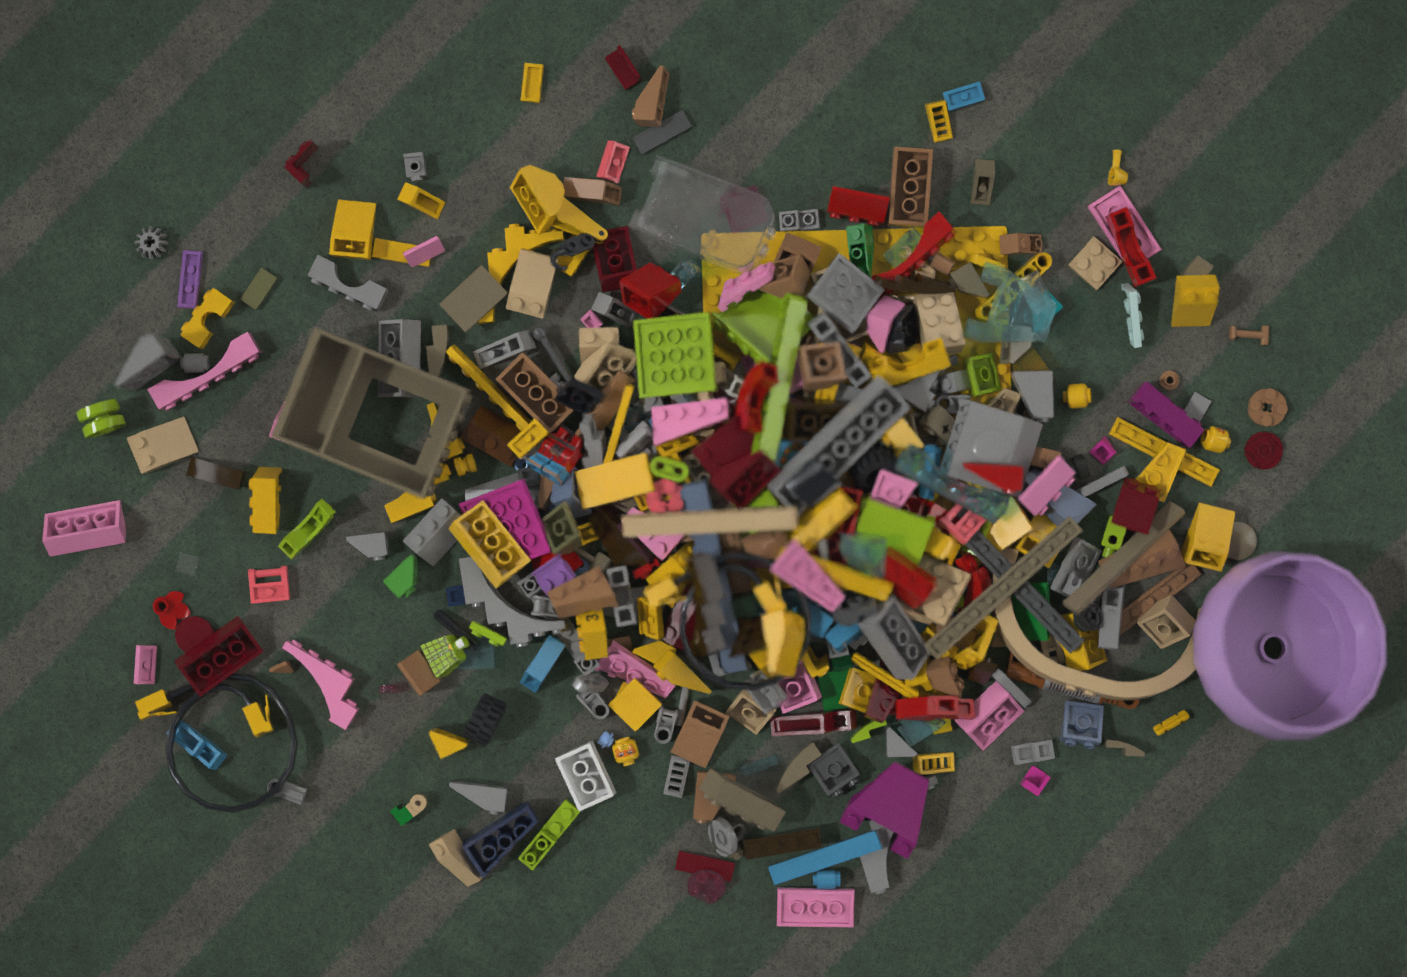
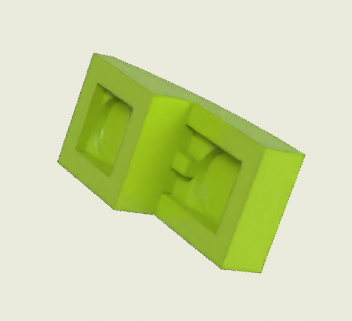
M874 720L866 723L850 737L851 742L855 743L871 738L869 730L887 725L886 720L883 723Z

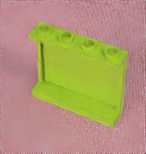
M759 288L754 292L749 290L742 297L741 301L738 303L735 301L731 302L727 306L728 309L723 313L716 314L713 312L712 325L716 330H721L730 342L736 343L745 355L751 356L756 364L761 361L770 363L783 299L763 292ZM808 310L805 313L800 341L813 331L807 323L814 319L815 316Z
M869 494L867 500H862L859 509L862 510V513L857 518L847 567L851 566L853 570L868 574L888 546L916 565H919L933 529L935 517L927 515V518L910 513L871 499V494Z

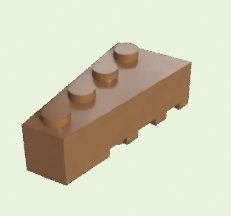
M1170 530L1166 531L1111 583L1110 587L1114 588L1186 567L1178 543ZM1112 555L1107 556V557H1105V558L1099 560L1098 563H1099L1100 567H1101Z

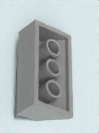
M396 319L379 321L378 353L421 370V320ZM378 380V397H419Z
M890 596L886 601L876 605L878 613L863 616L858 625L896 679H914L931 653L924 646L926 642L894 596Z

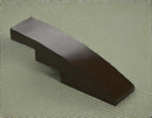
M919 273L916 274L914 280L897 274L894 281L877 275L874 282L880 287L913 294H944L956 292L957 290L951 284Z

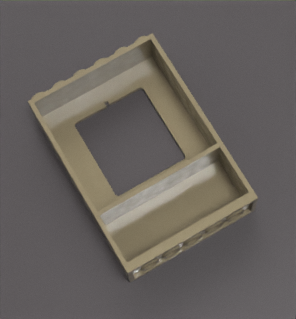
M314 328L271 437L425 499L430 495L432 496L435 491V479L440 478L444 467L441 464L443 460H447L451 449L448 447L450 442H454L457 437L458 431H456V427L458 424H462L465 417L463 410L465 406H469L473 395H470L471 390L322 329ZM373 378L439 405L429 431V435H432V437H427L416 465L349 438Z

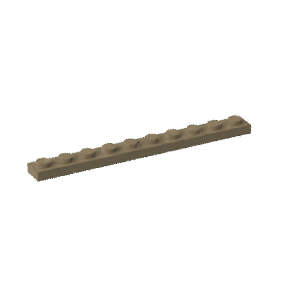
M1068 516L955 616L946 627H943L928 640L924 646L937 660L1083 530Z

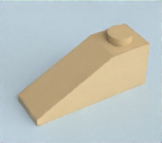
M453 829L431 842L429 846L437 860L469 887L483 878L462 848L463 843L456 830Z

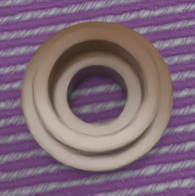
M1166 371L1160 376V385L1166 390L1175 389L1179 384V377L1173 371ZM1168 377L1173 379L1171 384L1167 383Z

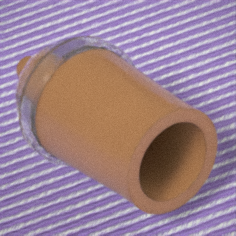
M940 252L925 260L927 265L947 276L955 265L954 261Z

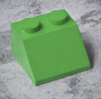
M411 554L383 581L398 598L409 597L416 590L414 586L417 584L418 556Z

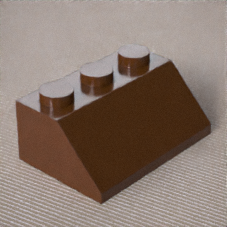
M481 406L469 422L461 439L513 467L518 456L507 444L521 430L515 424Z

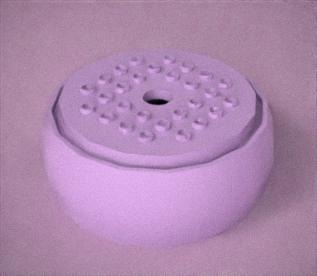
M1267 552L1231 568L1206 595L1193 628L1194 665L1206 695L1234 724L1270 740L1309 741L1345 726L1374 696L1386 664L1385 628L1372 596L1349 571L1312 553ZM1270 637L1277 639L1282 646L1281 655L1277 659L1269 658L1264 651L1265 641Z

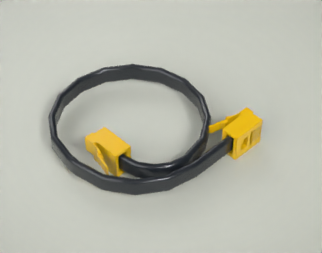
M730 551L712 557L714 564L732 558L758 560L770 567L775 563L774 560L740 551ZM724 563L715 566L717 574L724 571H739L750 576L756 583L753 585V590L767 614L786 608V604L780 595V586L776 573L774 574L779 597L767 578L762 580L754 570L742 564ZM689 570L675 578L669 573L644 588V593L651 609L664 603L685 599L681 607L679 635L687 658L706 679L727 689L755 691L779 683L785 678V676L776 675L755 683L732 682L709 672L696 658L686 635L687 609L694 597L693 586L687 597H672L662 600L678 591L679 583L690 578ZM790 584L799 597L806 617L805 636L797 663L798 667L810 644L812 616L804 593Z
M233 673L225 680L230 679L253 683L272 696L286 718L291 739V749L287 768L275 787L255 801L236 806L208 803L192 793L177 773L173 753L177 727L192 705L209 693L227 691L237 694L247 704L242 709L254 736L259 738L274 731L270 722L268 695H265L266 716L261 705L257 702L253 703L245 692L235 686L217 684L201 697L196 693L183 703L178 712L165 713L161 711L173 706L171 700L193 691L194 688L190 684L169 694L162 689L136 701L135 704L139 711L138 716L142 721L154 716L176 714L170 723L165 747L170 775L185 796L206 809L236 813L259 807L281 791L294 770L299 743L292 715L276 691L253 676Z

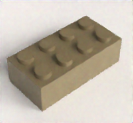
M711 768L699 788L705 793L703 796L709 799L712 804L720 808L721 806L726 808V811L735 816L737 814L740 815L743 820L755 823L757 827L764 831L770 829L775 832L786 812L769 798Z

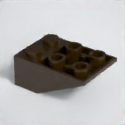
M767 612L754 617L750 616L743 620L728 656L729 658L767 648L762 616L766 615Z

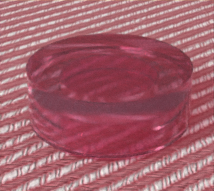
M382 685L379 687V694L398 693L397 685Z

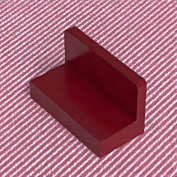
M621 45L617 46V50L604 57L625 91L641 81V76Z

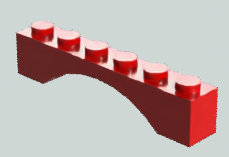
M938 212L924 224L922 236L913 253L896 268L877 275L892 281L895 280L897 274L909 278L911 276L910 273L915 269L921 268L926 263L925 260L936 255L942 245L951 242L955 238L957 231ZM872 275V276H871V279H872L874 282H875V279H876L877 275ZM882 287L884 291L877 301H880L884 295L891 294L894 290Z

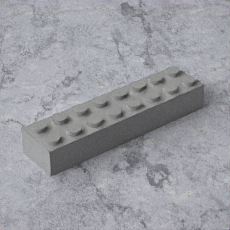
M878 375L781 469L782 472L767 486L786 506L796 507L798 517L809 506L786 485L789 484L790 479L794 475H799L803 472V465L809 460L818 461L832 475L838 478L910 409L909 405Z

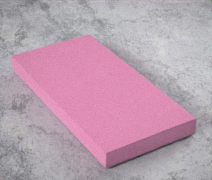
M1118 186L1087 206L1122 261V256L1105 216L1125 207L1128 208L1134 222L1136 238L1145 257L1148 259L1162 250L1121 186Z
M777 887V926L854 928L855 890L848 888Z

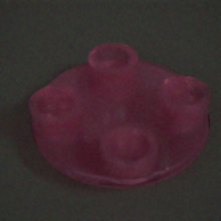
M712 870L696 871L688 880L689 895L708 904L715 903L724 894L726 889L723 877Z

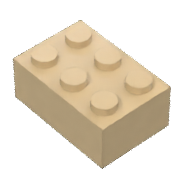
M954 292L916 296L912 304H914L915 320L921 347L923 348V343L942 337L948 354L961 353L965 346V340Z

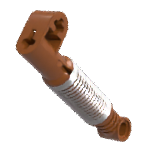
M1011 651L1009 653L1005 669V675L1009 679L1035 685L1039 689L1052 691V693L1055 692L1062 695L1065 694V696L1068 695L1069 697L1072 696V698L1085 699V701L1088 700L1096 704L1106 703L1107 701V704L1111 703L1112 705L1116 704L1118 707L1133 709L1139 703V699L1132 700L1127 705L1124 700H1112L1098 696L1089 700L1090 697L1083 695L1084 692L1078 690L1076 692L1067 691L1064 686L1036 675L1021 662L1012 660L1014 655Z

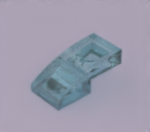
M913 227L910 228L883 254L884 258L896 268L907 259L899 257V254H906V250L901 247L908 246L913 253L920 241L921 235Z

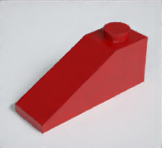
M963 462L962 464L967 470L1000 489H1004L1005 493L1016 494L1017 490L1022 491L1023 467L1021 465Z

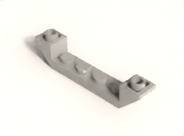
M530 573L520 580L518 585L534 603L533 596H548L537 583L536 577ZM544 617L548 620H568L569 627L565 628L564 632L556 634L563 644L566 645L565 647L575 659L574 662L583 675L591 673L600 666L597 659L585 660L584 652L580 653L579 641L583 640L578 639L577 628L569 617Z

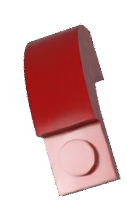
M761 361L750 370L743 381L736 406V416L742 418V430L756 434L763 431L762 403L767 392L779 383L776 365Z
M970 552L955 560L961 571L971 575V579L967 584L968 593L964 599L963 608H957V614L992 585L986 566L979 568Z

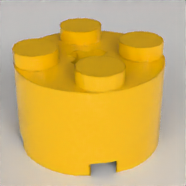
M933 526L924 549V555L952 566L961 545L952 534L947 536L941 533V529Z

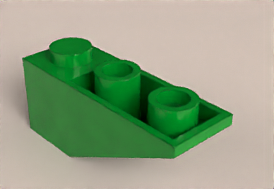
M863 223L846 226L849 260L871 278L874 253L872 225Z

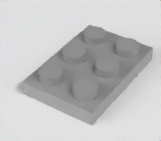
M1075 537L1050 589L1068 598L1069 595L1062 591L1070 574L1074 573L1087 580L1102 550Z

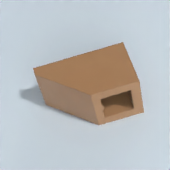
M1025 233L1000 235V255L1012 256L1042 253L1043 243L1041 235Z
M950 657L927 661L926 674L932 687L951 696L961 698L964 682L962 678L958 677L957 666L955 663H952Z

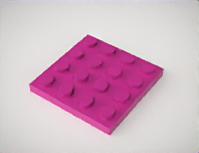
M524 478L459 504L462 514H464L481 501H484L529 559L552 551L546 537L543 522Z

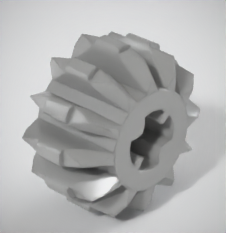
M152 226L149 227L148 231L143 228V235L136 234L140 238V241H135L136 245H140L136 249L137 252H142V257L144 258L149 256V259H154L155 255L160 258L161 253L159 251H167L163 248V245H168V242L164 241L167 237L166 234H161V229L157 228L154 230ZM154 240L155 244H152L151 246L148 245V242Z

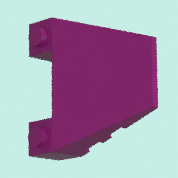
M894 762L881 772L876 779L865 785L860 792L850 798L839 822L857 831L865 817L897 833L890 850L908 859L917 844L929 779Z

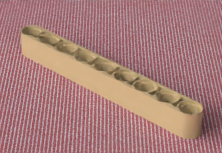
M794 506L641 513L622 516L623 536L625 537L782 530L798 527L797 508Z

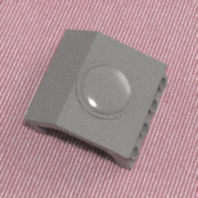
M962 399L939 473L1005 493L1004 489H1000L962 466L963 462L1021 465L1023 467V489L1043 424ZM1017 490L1016 494H1010V493H1005V494L1012 495V496H1015V497H1018V498H1019L1022 491Z

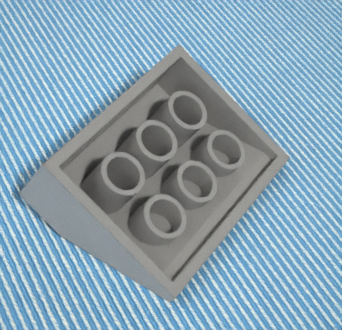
M148 333L139 339L140 342L135 345L115 385L120 388L136 391L182 357L169 339Z

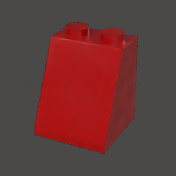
M651 262L619 281L623 304L647 319L657 318L682 292L681 281L676 275L669 274L661 266H656Z

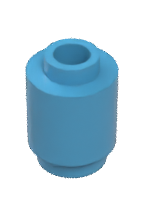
M835 869L816 871V874H813V886L817 885V889H836V887H840V871H835Z

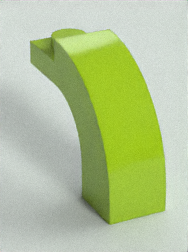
M323 499L319 500L306 518L283 538L278 547L291 560L308 546L333 519L335 511L331 505Z

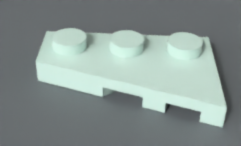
M1129 283L1121 284V287L1127 295V299L1124 300V306L1127 314H1130V317H1127L1130 344L1134 348L1142 347L1141 341L1144 340L1143 330L1140 329L1142 313L1138 310V304L1141 303L1140 294Z

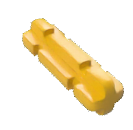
M1186 710L1178 712V715H1173L1162 721V724L1155 725L1153 730L1156 735L1160 736L1165 731L1180 725L1181 722L1189 720V714Z

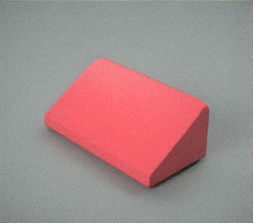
M608 141L597 177L618 184L630 147L616 141Z

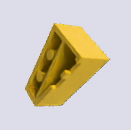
M259 467L254 476L249 480V489L252 490L249 507L252 508L253 514L250 515V526H253V533L276 534L279 529V492H281L279 475L282 473V468Z

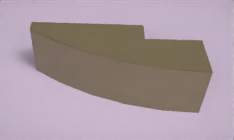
M448 325L432 326L434 345L426 346L429 373L437 377L441 376L447 359L446 350L449 347Z
M813 741L803 747L785 768L776 787L778 794L810 773L806 765L822 755Z

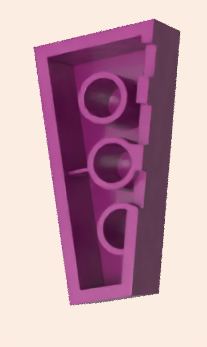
M1147 381L1141 383L1127 400L1128 404L1187 449L1191 448L1204 431L1201 427V422L1195 418L1191 419L1186 415L1187 412L1184 409L1174 405L1167 396L1161 394Z

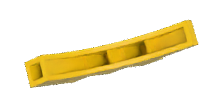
M510 224L509 228H505L506 251H503V248L492 249V252L487 253L489 273L502 285L509 271L517 263L521 248L533 251L549 243L564 241L563 231H559L558 228H551L548 232H543L539 235L536 230H530L529 234H525L524 226L520 227V224ZM495 306L476 324L494 323Z
M434 402L427 405L431 426L439 409V405H436ZM456 437L454 442H450L448 448L451 451L447 460L464 453L463 449L466 447L461 437ZM442 462L441 466L444 467L440 478L435 479L434 485L450 480L449 475H451L448 464L444 465ZM405 492L397 499L384 505L391 523H395L434 507L437 497L433 493L432 496L430 495L428 498L422 499Z

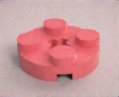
M666 478L654 481L655 491L647 493L646 496L649 509L653 513L680 512L685 502L682 501L680 495L682 485L677 481ZM662 493L671 496L669 502L661 500L663 497Z

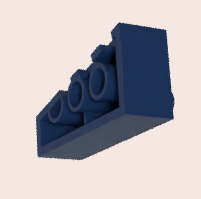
M526 801L463 841L462 848L482 878L538 822V815L529 801Z

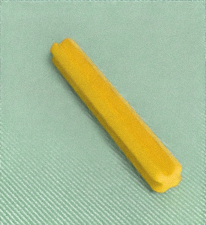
M858 652L853 654L851 660L860 668L907 698L918 697L919 691L907 687L905 682L896 679L894 675Z

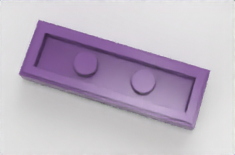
M183 250L177 305L179 308L195 309L198 306L203 252Z

